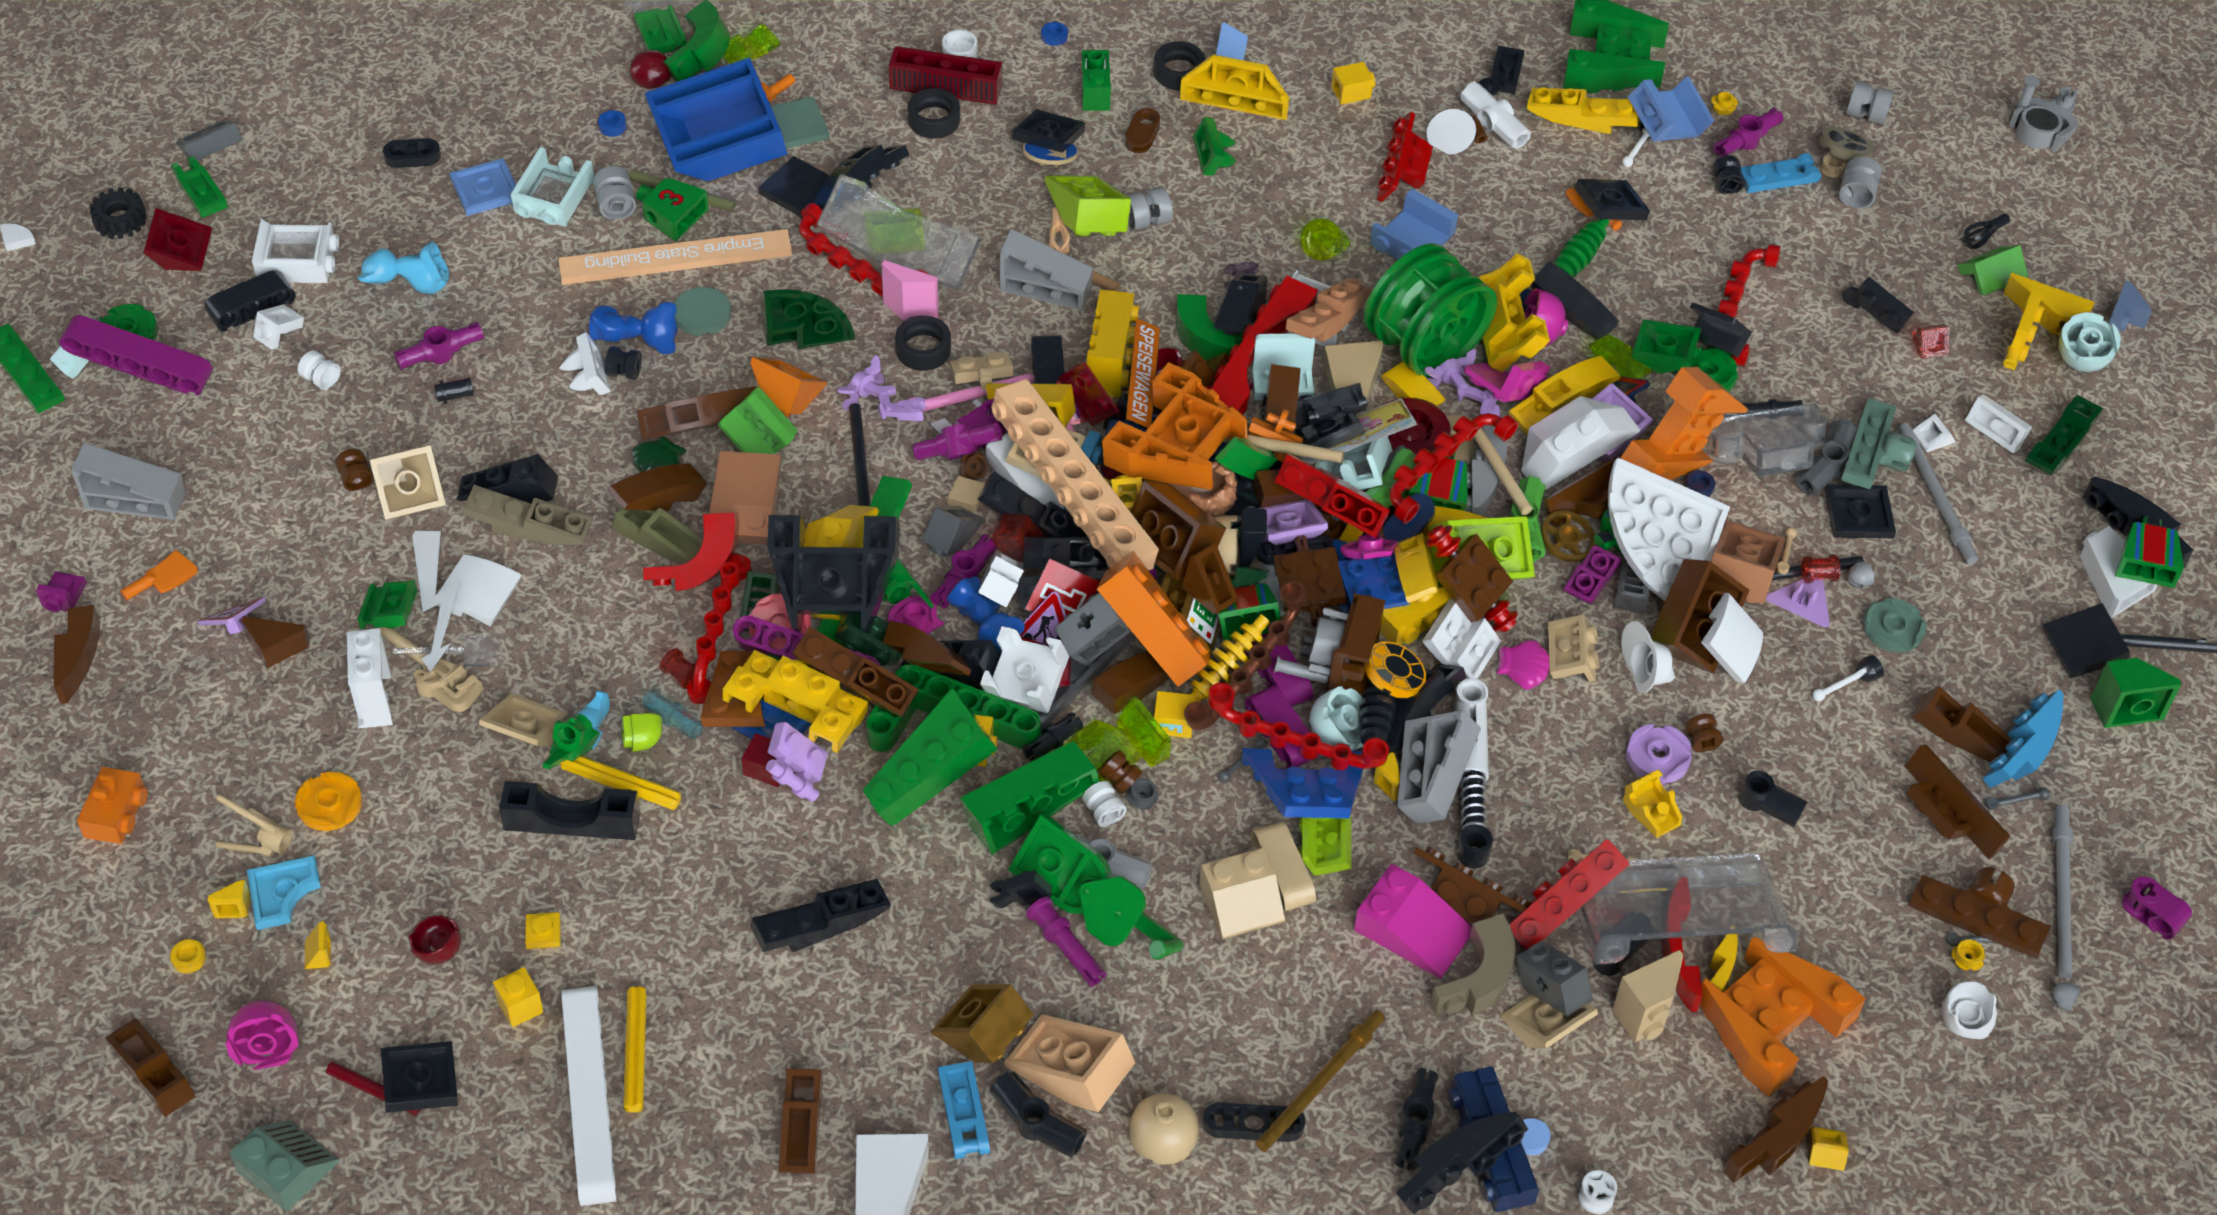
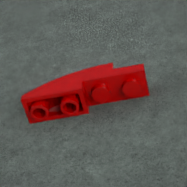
M1287 454L1274 481L1323 507L1322 510L1374 538H1377L1390 511L1382 503L1350 483L1322 468H1316L1292 454Z

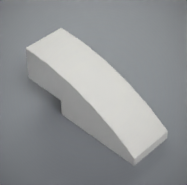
M1008 433L1002 437V440L986 445V460L999 475L1044 505L1051 501L1065 510V507L1059 503L1054 491L1042 479L1005 462L1014 444Z
M995 550L981 581L978 593L1007 607L1024 571L1023 564Z

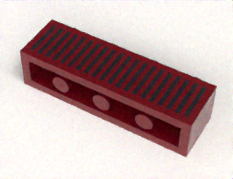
M895 46L889 62V86L893 90L913 93L925 89L938 88L947 90L960 100L997 105L1002 89V62Z

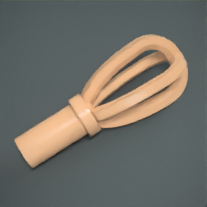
M1053 207L1051 210L1052 223L1049 247L1067 254L1070 241L1069 231L1064 225L1057 208ZM1056 232H1060L1064 243L1061 247L1055 241Z

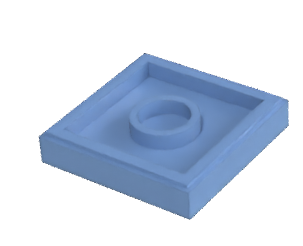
M504 158L449 173L451 182L467 216L512 203L511 193L516 184Z

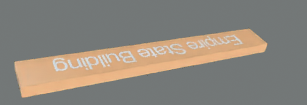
M788 229L560 257L558 260L562 285L787 257L792 256Z

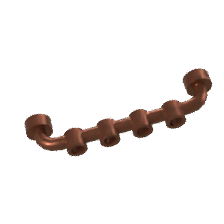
M1289 581L1281 587L1280 597L1283 605L1287 607V611L1280 620L1273 621L1269 625V635L1265 640L1251 648L1250 659L1243 668L1235 669L1232 672V682L1229 685L1234 689L1235 697L1238 693L1246 694L1252 690L1253 682L1251 677L1256 670H1265L1270 667L1272 663L1271 651L1276 645L1284 646L1290 641L1289 629L1297 619L1301 607L1307 601V594L1302 583ZM1201 701L1190 703L1184 711V717L1188 726L1194 730L1208 728L1219 718H1223L1217 711L1212 708L1209 709L1208 705Z

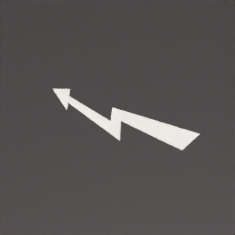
M415 531L412 538L422 610L424 612L441 603L432 651L427 656L421 658L431 672L451 644L449 643L441 648L461 581L436 594L441 531Z

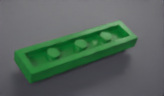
M7 323L0 326V365L37 414L65 401L63 393L10 324Z

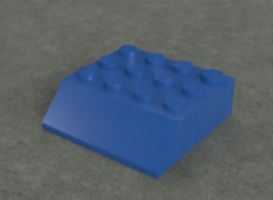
M750 58L645 93L675 172L704 181H711L788 155L781 129Z

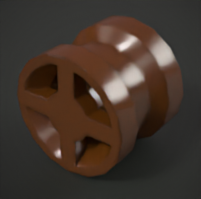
M1699 714L1688 720L1685 724L1688 736L1692 737V747L1697 753L1715 750L1724 741L1721 731L1716 729L1717 721L1712 714Z

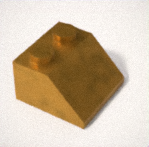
M971 984L932 1029L931 1034L975 1063H994L1005 1054V1048L1009 1043L1024 1032L1026 1023L1034 1014L1011 984Z

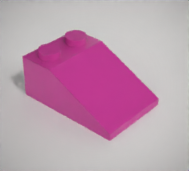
M1391 863L1358 908L1354 931L1442 979L1469 940L1472 926L1420 878Z

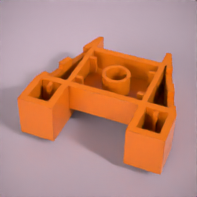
M1168 362L1152 381L1154 407L1163 411L1145 432L1118 421L1102 440L1104 465L1129 477H1142V479L1211 490L1213 487L1212 462L1208 461V459L1225 439L1232 440L1235 436L1248 439L1247 419L1235 408H1229L1225 405L1213 389L1208 390L1203 386L1201 379L1197 375Z
M1681 367L1665 391L1675 400L1651 437L1648 440H1632L1620 459L1668 480L1702 468L1713 461L1702 450L1708 442L1707 437L1714 428L1721 424L1724 419V413H1746L1748 408L1698 367Z
M1753 937L1744 957V960L1752 968L1724 992L1705 978L1702 982L1703 997L1700 1008L1720 1034V1039L1726 1049H1729L1741 1073L1766 1096L1770 1097L1792 1078L1799 1060L1780 1041L1809 1015L1834 1037H1837L1858 1018L1866 998L1840 976L1757 937Z

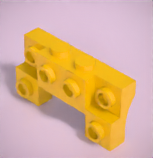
M1518 253L1502 267L1478 277L1495 292L1497 297L1496 312L1491 325L1483 336V343L1489 366L1502 373L1511 364L1515 363L1521 355L1531 359L1550 342L1545 320L1533 314L1527 319L1525 318L1520 293L1531 285L1535 277L1530 259Z
M756 650L753 651L743 667H737L723 688V701L729 703L732 697L746 702V711L752 713L764 695V702L811 723L809 739L815 742L819 736L832 742V751L835 753L839 752L846 739L861 724L868 713V701L841 690L840 681L807 667L806 664L799 660H792L782 656L780 661Z

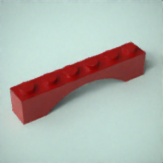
M1288 275L1281 285L1276 284L1271 291L1268 304H1262L1259 308L1254 325L1249 324L1245 329L1240 346L1236 344L1231 350L1228 364L1220 366L1215 376V383L1212 387L1207 386L1206 388L1208 390L1213 389L1225 405L1229 408H1235L1244 416L1248 409L1250 396L1247 371L1253 361L1255 337L1259 334H1285L1289 332L1285 330L1287 318L1314 306L1318 289Z

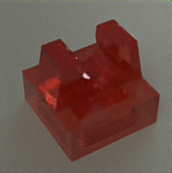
M1939 324L1917 328V332H1913V342L1921 359L1949 354V326Z

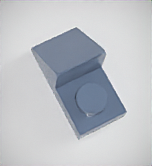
M2125 281L2108 323L2110 326L2113 323L2122 332L2125 331L2128 323L2145 329L2152 312L2150 306L2132 282Z

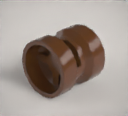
M348 449L336 457L335 464L338 472L341 474V480L346 490L353 492L371 485L373 475L367 466L364 452L359 449Z
M1120 749L1113 753L1097 771L1104 779H1110L1113 782V788L1120 795L1143 773L1137 765H1131L1127 761V755Z

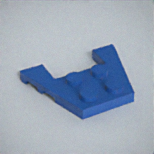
M1242 748L1241 762L1244 766L1249 765L1252 768L1254 779L1262 781L1266 786V794L1284 817L1350 818L1363 769L1350 765L1347 769L1341 771L1329 767H1324L1320 770L1302 769L1300 767L1277 769L1271 749ZM1352 751V753L1361 755L1362 751Z

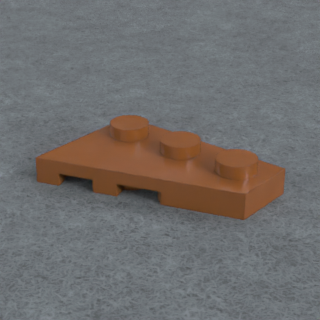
M752 651L720 652L700 716L703 727H765L761 699L752 713L746 711V702L732 697L729 703L723 701L724 686L737 667L744 666Z

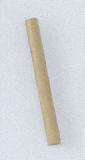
M1481 427L1474 436L1475 441L1521 514L1526 515L1530 513L1532 506Z
M1247 434L1248 439L1256 448L1342 463L1344 460V451ZM1225 439L1224 443H1229L1231 440Z

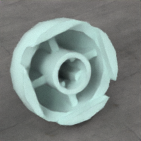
M2086 312L2074 315L2070 321L2064 324L2059 335L2058 349L2062 359L2069 367L2077 371L2093 372L2101 370L2109 365L2120 347L2121 336L2117 327L2113 323L2110 326L2107 322L2103 321L2104 317L2099 314Z
M1343 686L1329 690L1316 699L1310 711L1309 722L1312 733L1317 734L1322 742L1333 746L1346 744L1353 751L1363 747L1360 740V704L1362 696L1354 689L1345 690L1342 688Z

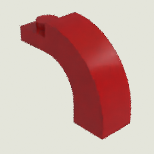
M738 513L703 514L704 538L697 555L689 562L678 566L643 568V580H652V586L671 585V579H675V591L699 587L714 579L720 574V566L728 562L735 552L739 536Z

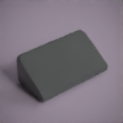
M224 119L177 140L176 144L187 158L194 156L199 160L241 141L242 138L236 124Z

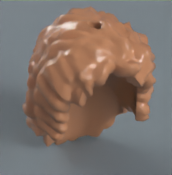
M1217 461L1212 463L1213 487L1211 490L1156 481L1157 483L1170 484L1213 518L1224 516L1237 499V480L1235 479L1234 472Z

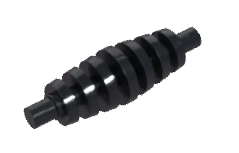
M1369 678L1360 704V740L1363 745L1371 738H1379L1387 743L1396 711V697L1389 695L1391 691L1385 688L1383 690L1377 688Z

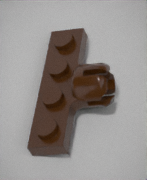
M1982 868L1978 870L1970 888L1967 890L1957 889L1925 875L1921 876L1910 900V907L2033 958H2038L2051 926L2008 908L2015 883L2007 873L2002 871L1995 885L1993 884L1994 880H1992L1996 868Z

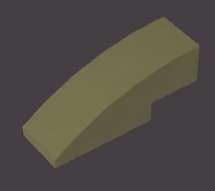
M622 507L614 516L613 530L666 559L685 564L693 559L701 549L703 538L660 507L656 511L625 510Z

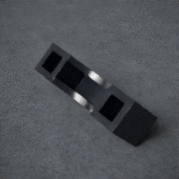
M505 781L499 805L504 831L636 840L641 814L638 792L636 790L604 788L601 794L595 798L573 801L548 793L538 783Z

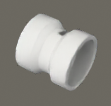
M315 350L307 352L298 364V374L306 380H313V384L322 390H327L340 377V366L332 360H326L321 353Z
M1101 781L1092 785L1085 791L1082 797L1087 808L1094 811L1093 817L1100 827H1106L1121 820L1126 813V806L1120 798L1115 797V790L1108 781Z

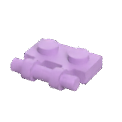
M786 722L775 724L768 753L774 756L776 761L774 759L770 760L766 765V770L772 774V778L781 785L787 784L791 787L792 792L799 798H806L811 802L815 801L819 796V791L813 788L812 782L821 781L828 752Z

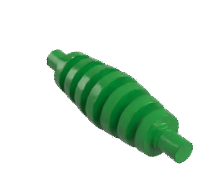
M1598 219L1597 221L1588 222L1565 243L1554 264L1571 277L1579 274L1580 271L1590 264L1607 235L1605 228L1608 226L1609 220Z

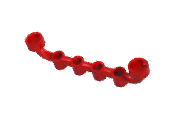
M809 203L801 211L803 218L799 224V232L807 241L806 248L808 251L816 256H819L822 252L829 255L827 260L830 265L838 270L844 265L851 268L849 270L851 278L859 283H862L867 278L872 281V290L883 297L881 273L874 270L865 259H856L844 246L840 245L837 247L823 233L818 232L816 234L810 229L811 225L817 228L825 221L826 216L818 205ZM918 269V270H917V271H920V272H923V273L928 274V273L925 272L924 270H921V269Z
M1769 244L1768 249H1753L1747 252L1741 261L1734 260L1731 277L1735 278V281H1727L1724 297H1729V300L1721 299L1718 312L1736 318L1739 303L1742 300L1745 285L1749 279L1752 263L1755 260H1765L1764 266L1776 268L1781 246ZM1745 344L1738 358L1730 355L1735 360L1737 366H1746L1750 344Z
M1486 413L1480 414L1472 420L1462 416L1453 427V431L1456 432L1454 435L1450 436L1446 432H1442L1433 444L1436 449L1432 453L1423 448L1414 458L1416 466L1410 469L1404 464L1394 474L1396 482L1389 492L1391 504L1396 508L1394 516L1404 524L1410 522L1420 509V504L1410 496L1403 499L1401 496L1402 492L1406 489H1412L1419 478L1425 473L1429 474L1434 471L1442 459L1446 456L1451 457L1459 445L1465 440L1470 441L1481 427L1486 425L1495 427L1494 435L1505 442L1516 432L1519 422L1510 415L1502 418L1496 414Z
M734 553L728 562L720 566L721 585L712 591L713 610L705 614V635L696 641L697 660L693 680L687 685L688 698L695 704H704L711 682L706 679L709 662L716 658L715 643L717 637L721 636L724 632L723 618L725 612L729 611L732 607V589L739 584L740 580L747 578L748 571H752L750 559L738 553Z
M1216 683L1209 689V706L1217 711L1225 720L1239 725V732L1245 737H1253L1257 732L1269 736V742L1275 748H1284L1288 743L1300 747L1301 756L1305 759H1314L1318 754L1331 758V766L1340 771L1347 769L1349 765L1361 769L1380 767L1387 761L1389 746L1382 739L1371 738L1367 740L1363 745L1362 754L1358 755L1352 753L1351 748L1346 744L1333 746L1322 742L1315 733L1310 732L1303 735L1290 730L1289 725L1285 722L1279 721L1272 724L1261 720L1254 711L1248 710L1242 713L1232 709L1235 692L1226 683Z

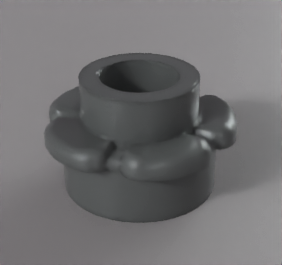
M1137 779L1127 789L1128 802L1132 806L1139 807L1141 810L1150 809L1153 803H1156L1158 800L1157 788L1149 779Z

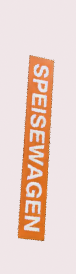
M1136 318L1126 419L1149 428L1152 422V381L1156 378L1160 328Z

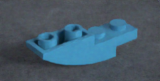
M2060 689L2049 695L2045 692L2039 694L2029 703L2032 707L2030 710L2027 709L2014 718L2015 726L2007 733L2012 740L2005 747L2007 753H2003L1989 763L1990 771L1982 778L1989 788L2010 778L2016 781L2036 771L2045 760L2053 746L2061 723L2064 694Z

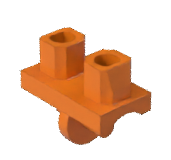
M1283 409L1280 416L1271 412L1268 413L1266 420L1276 424V426L1253 416L1248 431H1250L1249 435L1302 444L1303 440L1302 437L1282 429L1285 428L1294 432L1297 425L1287 420L1289 411ZM1273 453L1281 462H1284L1287 456L1285 453Z

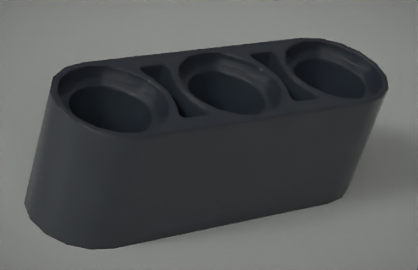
M272 270L210 296L204 305L205 310L217 328L222 332H226L229 327L233 326L235 328L256 319L255 316H257L258 311L286 303L288 305L292 304L296 298V293L282 272Z
M1061 335L1032 336L1031 350L1033 354V375L1035 376L1034 384H1056L1058 382L1057 378L1065 373Z

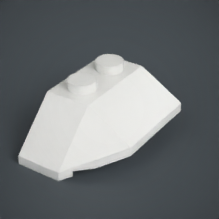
M1580 396L1529 427L1521 472L1525 478L1529 476L1540 478V481L1546 485L1545 490L1635 436L1640 432V429L1623 407Z

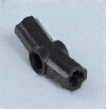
M1015 1071L1011 1073L1006 1072L997 1078L996 1082L990 1087V1093L1018 1125L1021 1136L1031 1141L1038 1140L1070 1158L1078 1154L1087 1136V1129L1050 1110L1047 1102L1036 1097ZM1030 1117H1037L1041 1120L1037 1122H1031L1027 1119Z

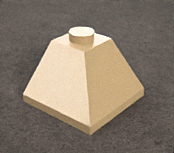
M431 445L368 458L385 520L446 505Z

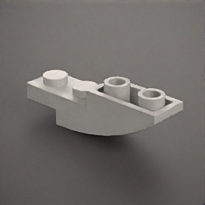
M1483 426L1482 429L1505 464L1507 441L1503 442L1501 439L1495 438V427ZM1480 447L1475 449L1474 460L1471 461L1469 472L1467 471L1468 500L1465 511L1483 516L1496 495L1500 479Z

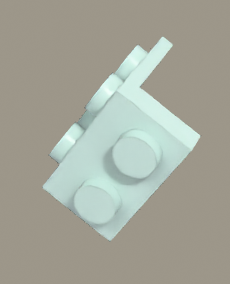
M1259 334L1255 337L1252 366L1254 401L1263 400V396L1267 395L1271 364L1301 368L1298 398L1302 395L1314 396L1312 363L1315 337L1310 339L1299 334Z

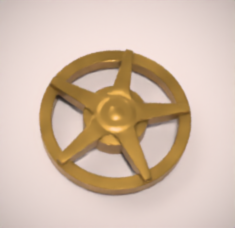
M1553 512L1546 517L1541 525L1540 530L1544 546L1550 552V555H1554L1563 561H1583L1595 545L1594 529L1586 519L1574 512ZM1556 518H1565L1564 524L1559 528L1548 523ZM1571 520L1579 523L1586 530L1587 534L1581 533L1576 526L1571 524ZM1547 532L1555 536L1557 541L1555 546L1550 542ZM1590 539L1588 551L1582 554L1578 543ZM1560 549H1570L1574 555L1563 553Z

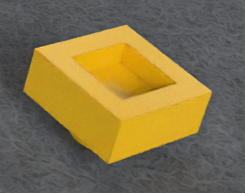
M560 912L526 914V949L561 947Z

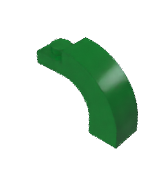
M707 0L702 1L685 15L695 32L692 38L664 61L665 66L676 82L693 77L701 69L708 72L719 62L728 48L730 32L716 7Z
M1177 294L1176 329L1182 343L1191 352L1196 350L1206 361L1222 353H1226L1229 356L1236 344L1240 346L1243 341L1244 332H1241L1239 335L1224 334L1223 330L1214 329L1215 323L1211 321L1206 311V295Z

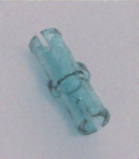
M655 689L650 690L643 698V707L662 717V722L668 727L674 726L692 740L702 733L704 727L701 720L686 712L684 706L680 703L671 702Z

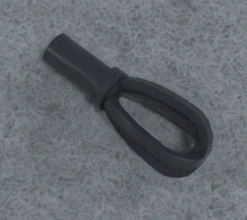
M2003 213L1993 220L1976 222L1967 226L1964 231V237L1961 238L1962 243H1966L1970 249L1980 248L1990 239L1992 234L2010 222L2009 216ZM1984 226L1983 228H1980V229H1978V230H1975V231L1969 233V232H1970L1972 229H1974V228ZM1983 232L1982 234H1980V235H1978V236H1976V237H1972V236H1974V235H1976V234H1979V233ZM1983 238L1981 241H1979V242L1976 243L1975 245L1971 243V242H1973V241H1976V240H1979V239Z

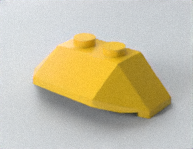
M1212 55L1181 79L1180 100L1287 120L1289 96L1265 64Z
M848 505L808 523L805 531L804 547L863 548L864 516H877L879 510L877 507ZM810 614L813 618L839 620L840 615Z

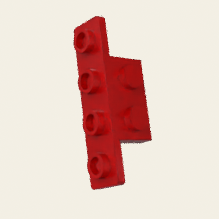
M1412 111L1405 117H1399L1392 127L1393 136L1387 146V150H1389L1388 156L1382 165L1384 171L1377 185V188H1379L1377 200L1383 202L1397 189L1399 179L1417 189L1424 185L1433 146L1411 132L1416 116Z
M1609 839L1604 840L1584 859L1580 857L1575 861L1573 858H1570L1557 870L1560 876L1551 884L1547 880L1542 882L1532 892L1535 898L1531 900V905L1509 923L1513 936L1526 950L1541 940L1543 941L1629 865V861Z

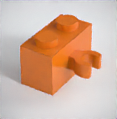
M101 767L77 819L84 838L122 844L126 834L132 833L136 821L135 814L139 806L143 807L145 805L148 795L140 773Z

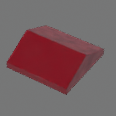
M155 208L143 254L165 270L201 271L213 227Z

